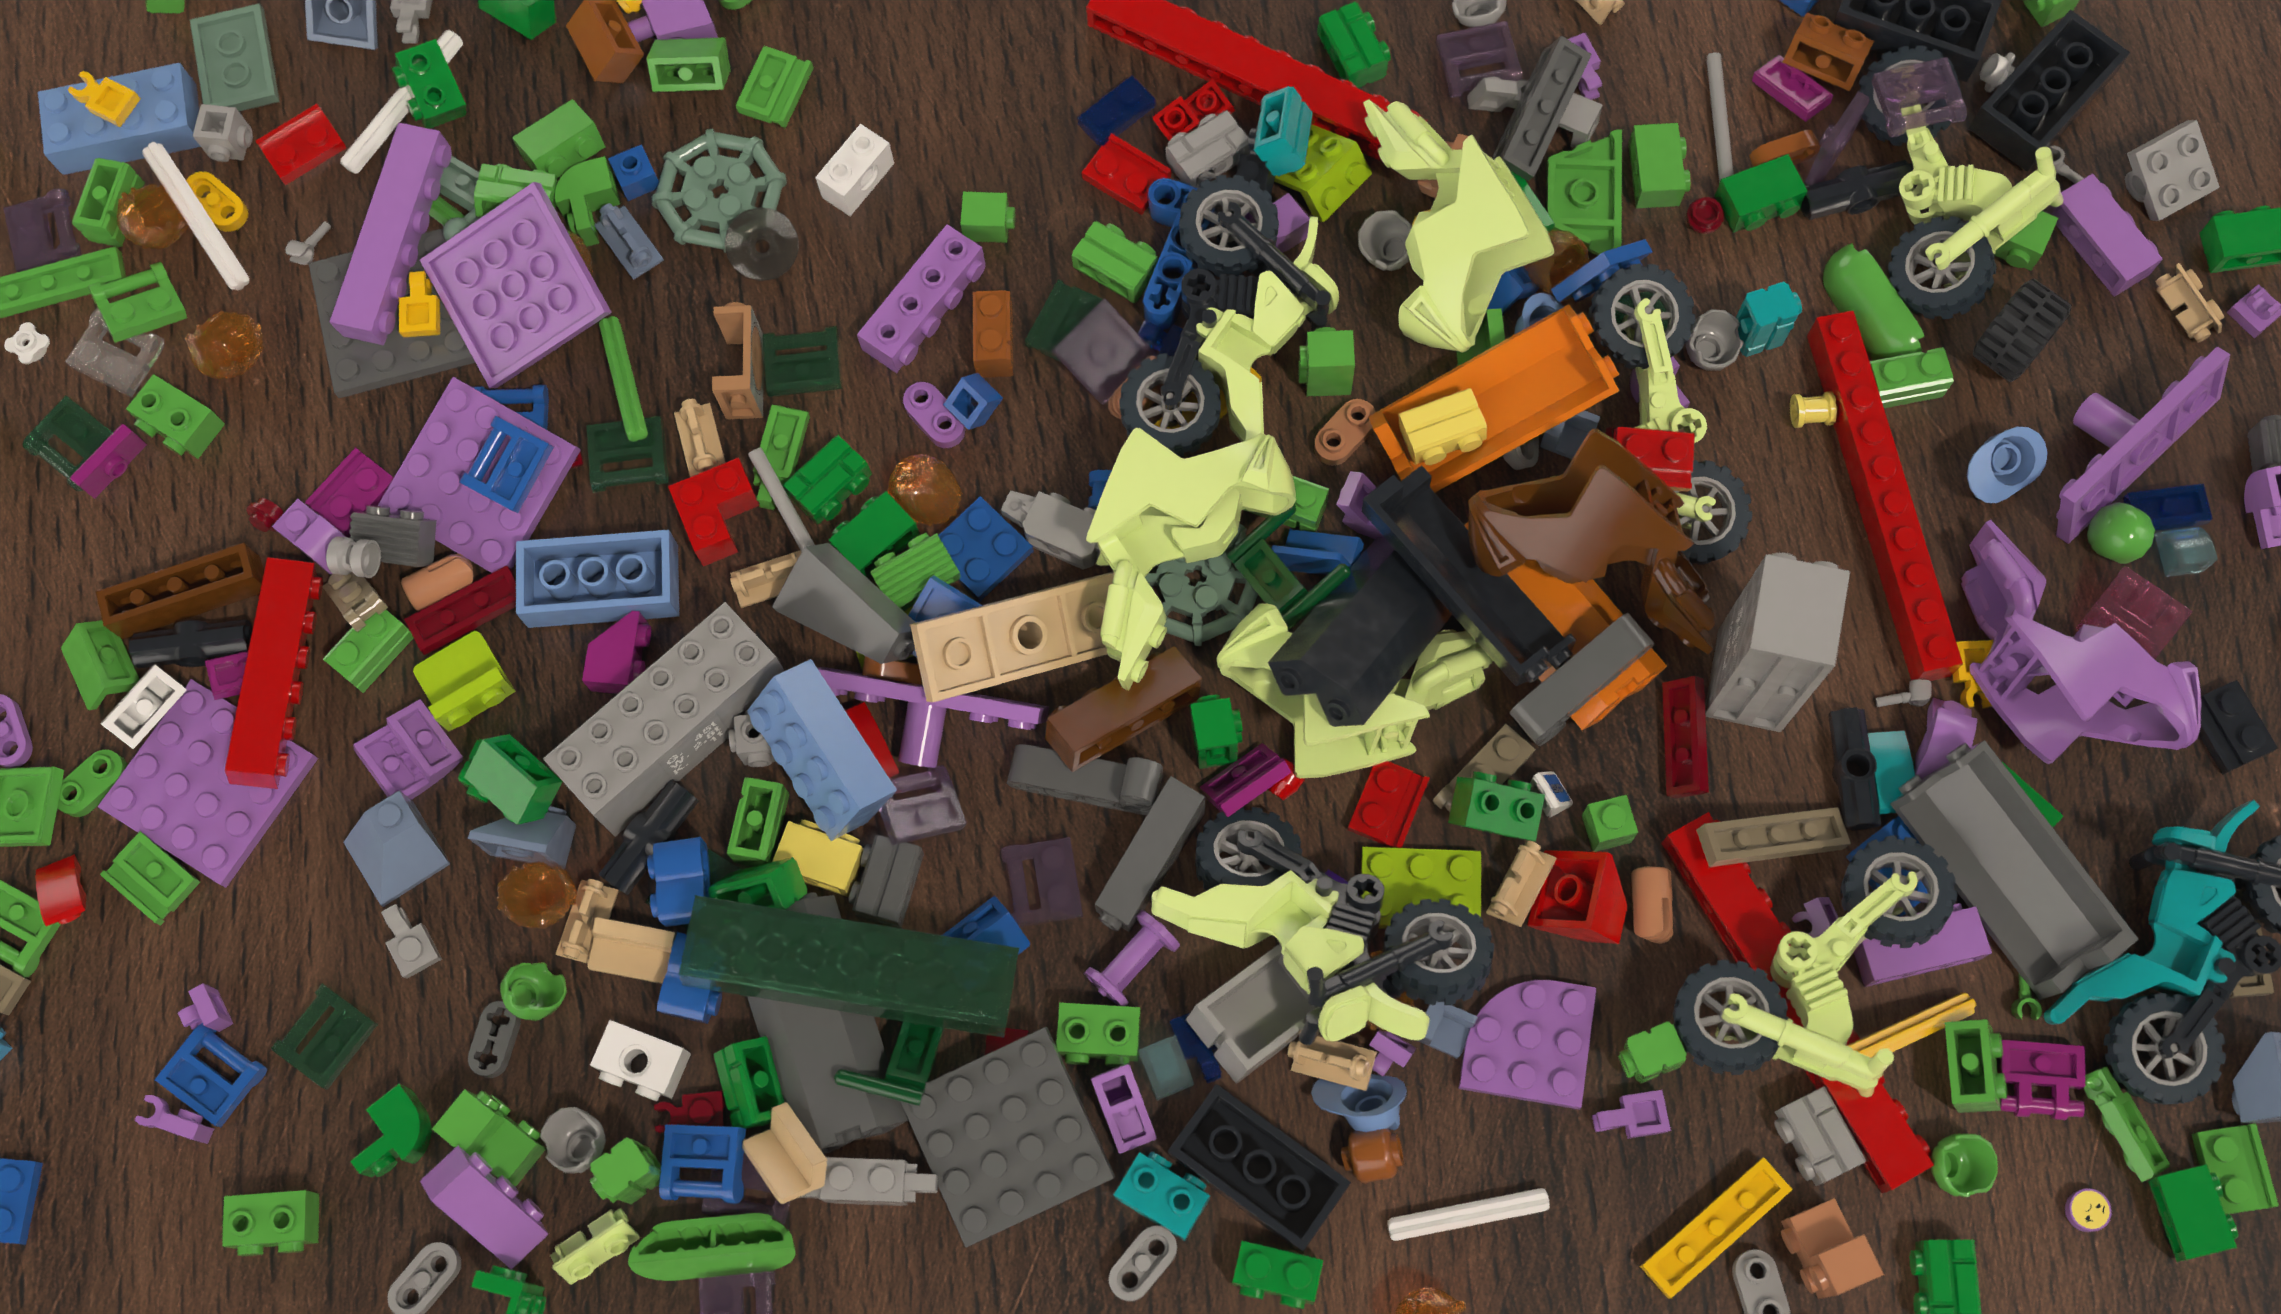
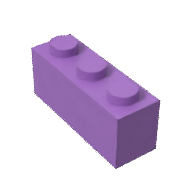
M2093 173L2061 192L2064 198L2062 205L2059 207L2049 206L2046 210V213L2058 217L2056 226L2114 297L2149 276L2163 259L2159 255L2155 244L2145 238L2136 227L2132 216L2122 210L2113 199L2109 188L2105 184L2100 183Z
M1961 903L1954 904L1953 912L1942 930L1937 935H1933L1928 942L1921 945L1914 943L1910 948H1900V945L1895 944L1892 947L1880 945L1881 941L1875 938L1872 940L1866 938L1855 949L1854 956L1864 987L1979 961L1992 952L1977 907L1962 909Z
M457 1146L420 1182L435 1205L512 1269L548 1235L547 1230L540 1221L544 1214L529 1198L524 1202L516 1197L519 1193L518 1190L506 1177L501 1175L496 1179L490 1174L492 1171L491 1166L480 1154L474 1152L470 1156L461 1147Z

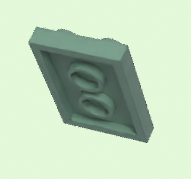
M260 4L190 19L203 104L236 107L238 111L280 102L265 12Z

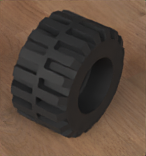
M2034 278L2025 282L1980 337L1974 347L1973 357L2009 382L2018 379L2067 319L2072 304Z

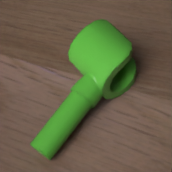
M2019 974V999L2015 1000L2011 1006L2012 1015L2016 1019H2022L2021 1009L2027 1003L2031 1007V1019L2038 1020L2042 1014L2041 1005L2038 1001L2032 999L2029 985Z

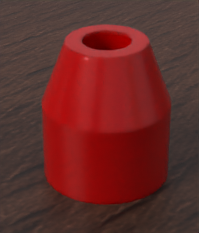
M1285 758L1283 759L1291 773L1268 789V791L1283 801L1297 792L1306 779L1297 778L1294 774V764Z

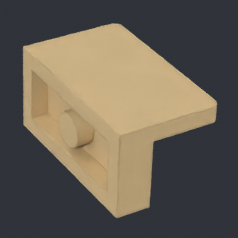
M595 917L592 929L594 939L587 965L589 970L663 984L676 937L675 932Z
M787 1102L773 1107L770 1130L744 1140L742 1149L780 1204H784L825 1185L827 1159Z

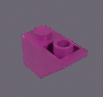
M631 611L588 644L582 681L590 691L619 694L646 670L642 656L644 647H649L651 626L640 611Z

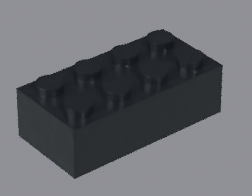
M1842 0L1833 24L1847 30H1857L1863 33L1866 38L1874 41L1871 49L1884 54L1889 51L1891 53L1898 52V48L1909 46V49H1916V46H1926L1927 50L1931 52L1933 49L1938 50L1942 53L1944 59L1948 58L1951 61L1958 80L1967 83L1980 60L2002 0Z
M2070 9L1981 106L1968 129L2028 172L2037 162L2035 156L2037 149L2052 146L2117 74L2130 52Z
M1217 1084L1168 1150L1169 1157L1301 1254L1305 1251L1351 1184L1344 1176Z

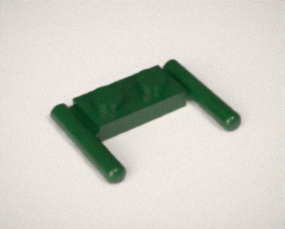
M1295 504L1277 516L1269 515L1226 554L1266 604L1276 606L1288 630L1351 574L1350 568L1346 564L1341 563L1308 592L1265 541L1296 512Z
M869 987L865 991L870 1004L906 1013L885 1080L839 1069L834 1075V1081L840 1086L920 1106L943 1036L945 1024L948 1020L950 1008Z

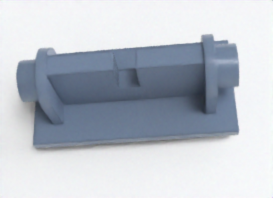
M606 204L600 209L601 221L594 226L633 280L664 261L625 206L619 209V207L612 204Z

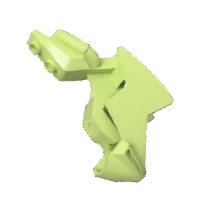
M1368 99L1363 102L1368 116L1365 117V122L1372 135L1379 139L1382 147L1378 148V153L1386 167H1392V169L1410 180H1437L1439 187L1431 210L1418 213L1406 239L1405 246L1411 267L1424 282L1423 286H1419L1400 306L1398 315L1399 328L1405 336L1423 345L1464 353L1475 345V337L1502 274L1552 256L1554 254V247L1545 226L1500 156L1493 160L1485 154L1473 135L1468 136L1463 141L1462 149L1453 150L1421 116L1418 117L1416 114H1413L1410 111L1411 109L1404 103L1395 101L1388 105L1387 109L1389 111L1385 112Z
M1135 428L1121 448L1087 533L1086 541L1089 543L1097 542L1101 552L1096 564L1099 566L1110 565L1115 573L1113 582L1108 587L1100 636L1102 643L1106 645L1108 656L1120 661L1118 680L1122 688L1129 691L1134 681L1137 683L1141 681L1148 668L1149 662L1146 661L1149 652L1152 647L1157 649L1161 645L1167 632V627L1164 626L1167 617L1163 605L1145 579L1151 569L1162 562L1183 558L1186 563H1191L1222 555L1238 533L1241 511L1244 509L1277 516L1294 505L1296 501L1294 480L1290 468L1276 443L1275 437L1260 433L1255 438L1183 459L1142 429Z
M1268 603L1259 604L1244 617L1232 631L1216 660L1222 675L1238 683L1293 724L1294 774L1297 778L1327 777L1412 755L1416 752V747L1410 740L1418 720L1430 717L1428 710H1437L1479 689L1485 680L1483 669L1488 668L1493 662L1467 631L1457 632L1452 629L1440 631L1418 657L1411 679H1400L1364 725L1333 727L1329 724L1316 693L1285 696L1281 693L1268 661L1293 633L1288 632V627L1275 605Z

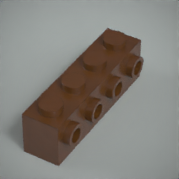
M241 543L126 582L118 583L96 591L103 625L121 639L132 637L133 634L144 633L259 595L264 569L261 557L245 543Z
M1175 646L1163 653L1155 652L1146 659L1149 662L1148 668L1139 683L1134 681L1129 691L1122 688L1117 675L1110 683L1101 688L1094 687L1088 690L1080 700L1069 706H1060L1049 715L1045 739L1071 772L1078 770L1199 699L1202 678Z

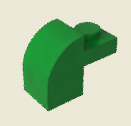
M398 1084L366 1109L383 1133V1136L350 1161L361 1175L371 1178L375 1175L376 1177L383 1176L397 1165L396 1159L398 1157L402 1161L415 1164L421 1159L428 1148L432 1133L429 1114L411 1088Z

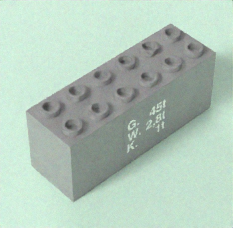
M1788 553L1765 555L1718 629L1705 703L1706 717L1781 732L1835 667L1850 571L1838 569L1836 564L1827 561H1817L1814 563L1798 561L1795 556Z
M724 602L546 755L543 760L591 814L614 836H617L638 814L644 812L652 805L670 780L675 783L680 781L728 739L729 729H735L734 716L745 715L744 712L750 708L773 676L784 672V669L772 651Z

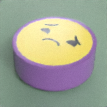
M2083 1189L2072 1193L2065 1204V1214L2068 1221L2080 1231L2092 1232L2100 1230L2111 1219L2112 1210L2108 1199L2101 1192L2094 1189Z

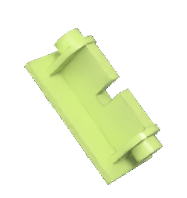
M622 1208L616 1211L610 1209L588 1225L593 1236L587 1241L584 1233L580 1230L561 1244L555 1246L556 1251L550 1255L554 1263L552 1267L572 1285L576 1281L588 1277L595 1268L613 1256L626 1251L629 1245L640 1239V1236L627 1223L629 1219Z

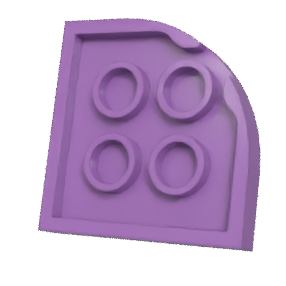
M1533 980L1513 985L1498 993L1481 1009L1477 1015L1478 1018L1475 1025L1469 1030L1464 1046L1458 1089L1581 1109L1596 988L1559 981Z

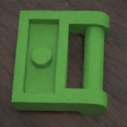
M161 262L150 265L149 270L104 285L98 282L88 286L91 296L115 343L187 318L185 309ZM154 283L158 285L157 288L109 303L107 300Z
M0 880V927L27 942L22 952L0 940V959L12 965L14 972L23 977H29L37 969L40 956L61 924L56 922L45 926L38 900Z

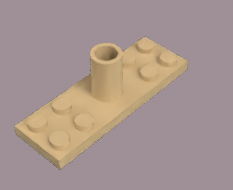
M1110 572L910 624L926 701L937 702L1107 655L1106 645L1102 643L1100 632L1108 587L1112 584L1115 573Z

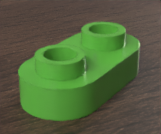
M99 750L93 753L62 780L57 808L72 817H82L89 814L101 803L128 766L126 760L111 750ZM107 763L106 771L99 774L100 766ZM77 789L76 797L69 800L70 792Z

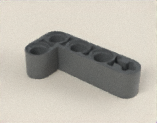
M1629 613L1624 614L1523 698L1510 711V715L1538 746L1544 745L1566 726L1565 721L1648 652L1654 645V641Z
M1018 744L1014 749L1006 784L1012 788L1031 793L1148 815L1160 794L1163 767L1157 762L1143 758H1129L1127 765L1095 759L1078 770L1071 772L1055 750Z

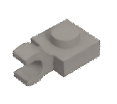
M432 0L391 1L390 10L394 17H399L396 30L398 33H403V43H418V18H429Z
M1499 77L1484 78L1467 96L1469 109L1501 112L1505 107L1516 108L1528 80L1522 79L1516 82L1501 80Z
M396 904L381 912L387 925L396 936L385 944L402 977L408 979L442 960L425 925L420 923L412 927L402 907L398 908Z

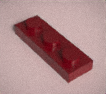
M508 565L405 618L404 620L419 650L426 655L515 608L516 578Z
M1691 676L1662 683L1666 795L1678 799L1709 793L1704 679L1698 676Z

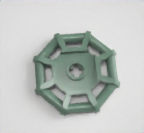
M713 128L706 129V133L676 151H668L664 155L665 163L656 193L651 196V202L653 207L658 208L671 228L676 242L681 245L691 243L723 249L725 253L732 252L733 247L766 228L771 229L775 225V212L782 187L787 184L786 175L779 171L763 147V140L756 136L746 138L714 132ZM718 147L741 151L742 153L738 159L721 156ZM708 149L709 157L702 156L698 158L692 167L686 163V161ZM756 161L765 176L755 179L750 172L749 166ZM678 172L681 176L685 177L681 192H671ZM717 186H724L729 191L727 194L721 193L719 198H714L712 190ZM758 192H766L761 209L754 207ZM685 205L692 216L686 222H683L675 210L676 207ZM741 217L743 220L748 217L751 219L737 229L730 231V227L735 225L734 221ZM701 225L720 229V234L701 231L699 228Z
M1239 524L1238 533L1222 555L1191 563H1186L1183 558L1162 562L1159 564L1156 574L1148 573L1145 579L1149 585L1157 586L1162 594L1164 601L1162 605L1166 617L1171 611L1193 618L1191 626L1167 617L1164 625L1167 627L1166 633L1193 642L1194 646H1202V642L1234 629L1252 611L1258 593L1239 570L1235 571L1231 560L1226 555L1247 536V529L1242 524ZM1194 570H1200L1206 581L1198 582L1196 586H1191L1186 574L1194 572ZM1235 583H1243L1245 587L1237 605L1230 601L1229 598ZM1215 609L1216 611L1223 609L1227 614L1208 624L1203 625L1202 617L1207 616L1208 612Z

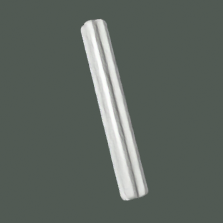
M1539 1188L1393 1217L1388 1220L1387 1225L1391 1239L1397 1241L1543 1212L1549 1209V1198L1546 1190Z

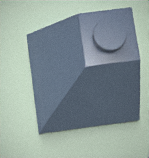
M305 0L307 40L374 50L378 48L376 0Z
M401 791L395 792L365 811L343 842L382 907L451 864L414 802Z
M550 806L544 819L517 825L507 818H503L471 830L468 839L490 856L565 870L576 824L566 816L567 812L565 810Z
M2269 1032L2263 1035L2233 1080L2235 1091L2232 1093V1103L2236 1113L2240 1115L2241 1122L2267 1123L2281 1121V1033Z

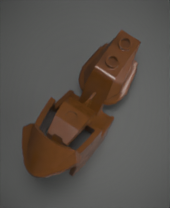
M1592 429L1562 475L1491 490H1479L1477 494L1469 499V543L1475 562L1482 572L1501 577L1524 564L1526 559H1532L1537 561L1544 572L1566 583L1573 584L1582 581L1586 583L1591 579L1605 577L1607 564L1621 561H1638L1645 564L1640 588L1644 609L1650 621L1661 629L1667 627L1675 632L1679 639L1690 648L1698 647L1707 654L1713 650L1709 630L1713 628L1716 620L1714 610L1705 604L1710 598L1709 590L1682 552L1694 544L1683 533L1677 508L1682 507L1684 502L1650 468L1617 440L1598 429Z

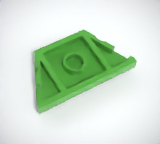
M1617 129L1610 132L1609 137L1591 143L1589 140L1577 145L1572 151H1562L1548 157L1546 211L1555 223L1550 232L1597 256L1605 251L1622 246V130Z

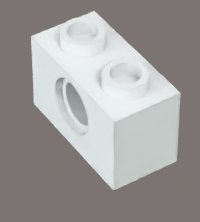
M860 124L815 177L822 198L851 216L894 165L890 144Z
M153 665L100 724L134 749L187 689L158 666Z
M609 1020L590 1066L601 1071L599 1079L618 1087L622 1086L623 1081L637 1085L635 1093L658 1102L660 1095L673 1098L691 1053L684 1048ZM639 1054H646L648 1058L646 1068L642 1072L633 1073L631 1062L634 1057Z

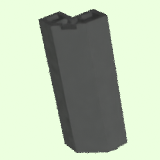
M1985 740L1971 748L1966 742L1945 756L1949 762L1923 779L1919 775L1914 776L1898 788L1902 795L1891 802L1890 805L1922 846L1925 843L1935 849L1933 853L1938 857L1942 855L1949 864L1947 866L1949 873L1953 872L1955 876V890L1969 908L1977 907L1982 925L2039 1000L2062 993L2088 970L2112 962L2138 940L2137 936Z
M808 893L798 901H795L786 910L740 920L741 924L727 934L760 1038L768 1037L784 1102H787L822 1153L824 1155L830 1154L853 1140L885 1134L907 1122L908 1119L900 1101L840 1086L834 1081V1075L839 1069L885 1080L889 1061L835 896L817 897L816 893Z

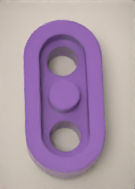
M918 382L908 387L903 396V403L908 416L935 445L942 448H951L958 445L964 438L965 426L943 405L947 399L935 386L927 382ZM920 395L928 397L924 403H917L915 400ZM944 421L952 423L948 429L939 428L940 423Z
M0 694V714L5 711L7 713L5 719L0 721V765L5 768H18L29 760L33 750L32 741L20 706L14 700ZM14 745H18L16 752L10 755V749Z

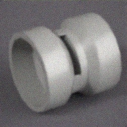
M336 536L331 540L327 549L326 561L328 569L332 574L348 575L353 572L357 577L372 578L378 572L381 563L379 544L374 540L360 539L355 542L352 538Z

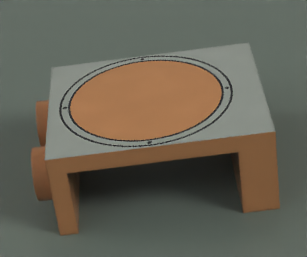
M732 302L722 307H714L713 314L726 343L743 344V375L713 376L712 391L726 419L763 418L764 335L752 306Z

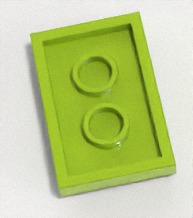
M1362 847L1361 874L1373 875L1381 880L1384 885L1379 928L1386 929L1387 925L1390 926L1391 918L1396 912L1401 914L1404 906L1413 903L1415 906L1420 904V900L1431 899V902H1439V899L1450 900V904L1455 906L1462 904L1469 908V913L1472 915L1476 913L1481 917V851ZM1365 891L1361 898L1364 899L1367 895L1372 896V894Z

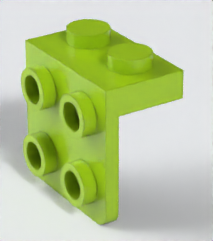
M1311 125L1305 165L1295 172L1275 176L1274 182L1301 192L1312 215L1318 217L1319 221L1325 222L1372 172L1356 141Z
M478 631L465 635L418 663L413 669L415 677L432 704L428 707L435 720L448 732L466 724L471 718L501 703L506 697L516 692L486 640Z

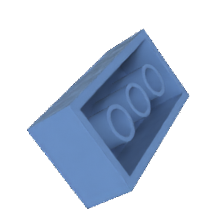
M181 63L107 77L135 91L141 98L121 127L92 114L85 107L86 103L78 102L68 91L69 87H73L76 90L84 89L87 86L85 82L38 92L44 155L62 175L90 170L95 158L118 162L144 159L142 151L152 142L162 144L167 153L201 147L193 137L199 113L197 85ZM104 78L96 80L99 85Z
M669 530L516 541V614L528 628L619 621L631 611H640L645 619L679 617L678 544Z
M812 659L773 676L747 710L753 727L763 735L771 748L775 761L783 766L792 780L795 792L805 800L814 814L817 826L825 831L830 841L868 823L897 791Z

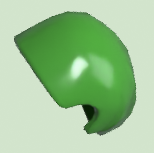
M2117 502L2101 507L2093 516L2089 524L2087 538L2088 543L2092 546L2091 549L2097 554L2120 564H2127L2141 558L2152 545L2155 530L2150 517L2145 512L2130 504Z
M544 962L515 965L506 972L500 984V992L505 1007L514 1016L529 1021L540 1020L555 1012L567 994L564 976L562 974H552Z
M1952 1134L1940 1140L1933 1149L1931 1161L1934 1166L1931 1167V1172L1938 1187L1954 1197H1970V1195L1988 1192L1992 1188L1998 1174L1997 1155L1992 1144L1982 1136L1976 1134Z

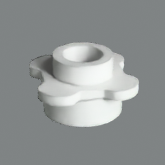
M2009 52L2003 57L1995 53L1987 59L1980 72V79L1986 82L1985 91L1992 92L1995 87L2001 86L2013 73L2015 68L2011 65L2015 60V54Z
M27 322L20 326L19 331L13 337L5 341L4 346L8 352L16 353L21 363L30 364L45 355L50 340L45 334H39L32 323ZM26 341H30L26 346H24V343Z

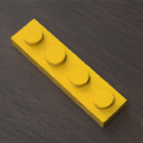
M1764 1157L1761 1158L1640 1267L1668 1299H1671L1784 1198L1792 1188Z

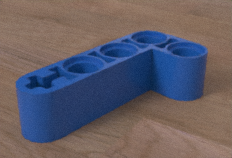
M1168 178L1154 181L1148 191L1150 216L1157 223L1171 227L1143 299L1145 321L1150 327L1157 330L1168 329L1175 323L1182 307L1181 286L1183 277L1189 271L1198 268V263L1195 260L1191 262L1187 257L1186 249L1178 245L1181 242L1179 231L1181 207L1183 203L1187 202V196L1193 189L1197 190L1198 188ZM1163 198L1172 200L1171 203L1165 205L1157 201ZM1216 208L1211 210V212L1216 214ZM1205 218L1202 220V231L1215 226V223ZM1170 272H1178L1182 276L1177 279H1169L1165 275ZM1164 295L1166 296V305L1161 306Z

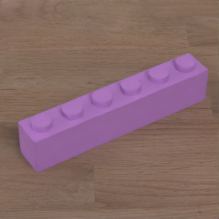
M398 122L329 322L343 337L384 345L387 335L394 329L395 312L399 303V297H404L406 294V279L410 267H413L417 261V247L421 235L428 229L429 211L432 202L439 196L440 179L443 170L448 167L451 161V147L440 131Z

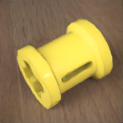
M1829 391L1825 392L1823 396L1802 397L1800 394L1792 395L1790 400V417L1793 427L1801 428L1806 423L1824 422L1827 426L1833 425L1837 418L1834 393Z

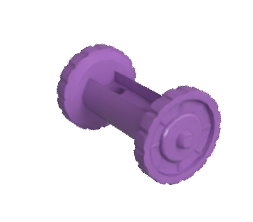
M1143 910L1136 915L1143 928L1103 972L1100 973L1091 967L1084 972V975L1098 989V992L1103 997L1106 996L1117 1006H1126L1129 1003L1122 993L1123 989L1162 946L1173 952L1180 947L1179 942L1166 927Z

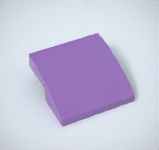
M421 699L386 718V726L353 744L355 753L387 797L397 791H401L412 800L446 776L463 761V756Z

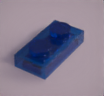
M1131 75L1077 117L1078 125L1101 148L1102 145L1104 146L1107 143L1111 133L1116 136L1121 134L1156 106V101L1137 79Z
M2204 483L2130 492L2123 497L2124 503L2140 509L2150 517L2155 531L2207 525L2213 520Z

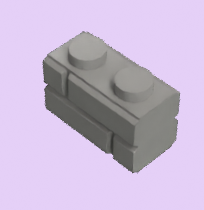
M1228 110L1217 116L1209 114L1200 121L1198 128L1188 134L1185 132L1178 133L1169 141L1166 147V162L1181 183L1199 188L1201 182L1207 179L1211 181L1216 176L1237 165L1240 154L1250 155L1248 136L1241 127H1238L1237 122Z
M1825 1086L1775 1111L1778 1120L1774 1121L1776 1130L1785 1143L1791 1142L1799 1155V1157L1795 1158L1796 1166L1806 1181L1812 1179L1815 1186H1818L1866 1162Z

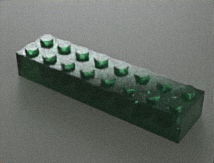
M695 895L679 970V978L682 986L1004 1037L1019 948Z

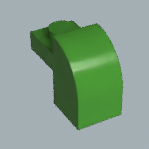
M605 156L572 166L560 177L555 189L556 205L563 218H568L572 234H579L585 247L599 243L597 230L594 226L593 211L600 210L606 204L620 205L614 175Z

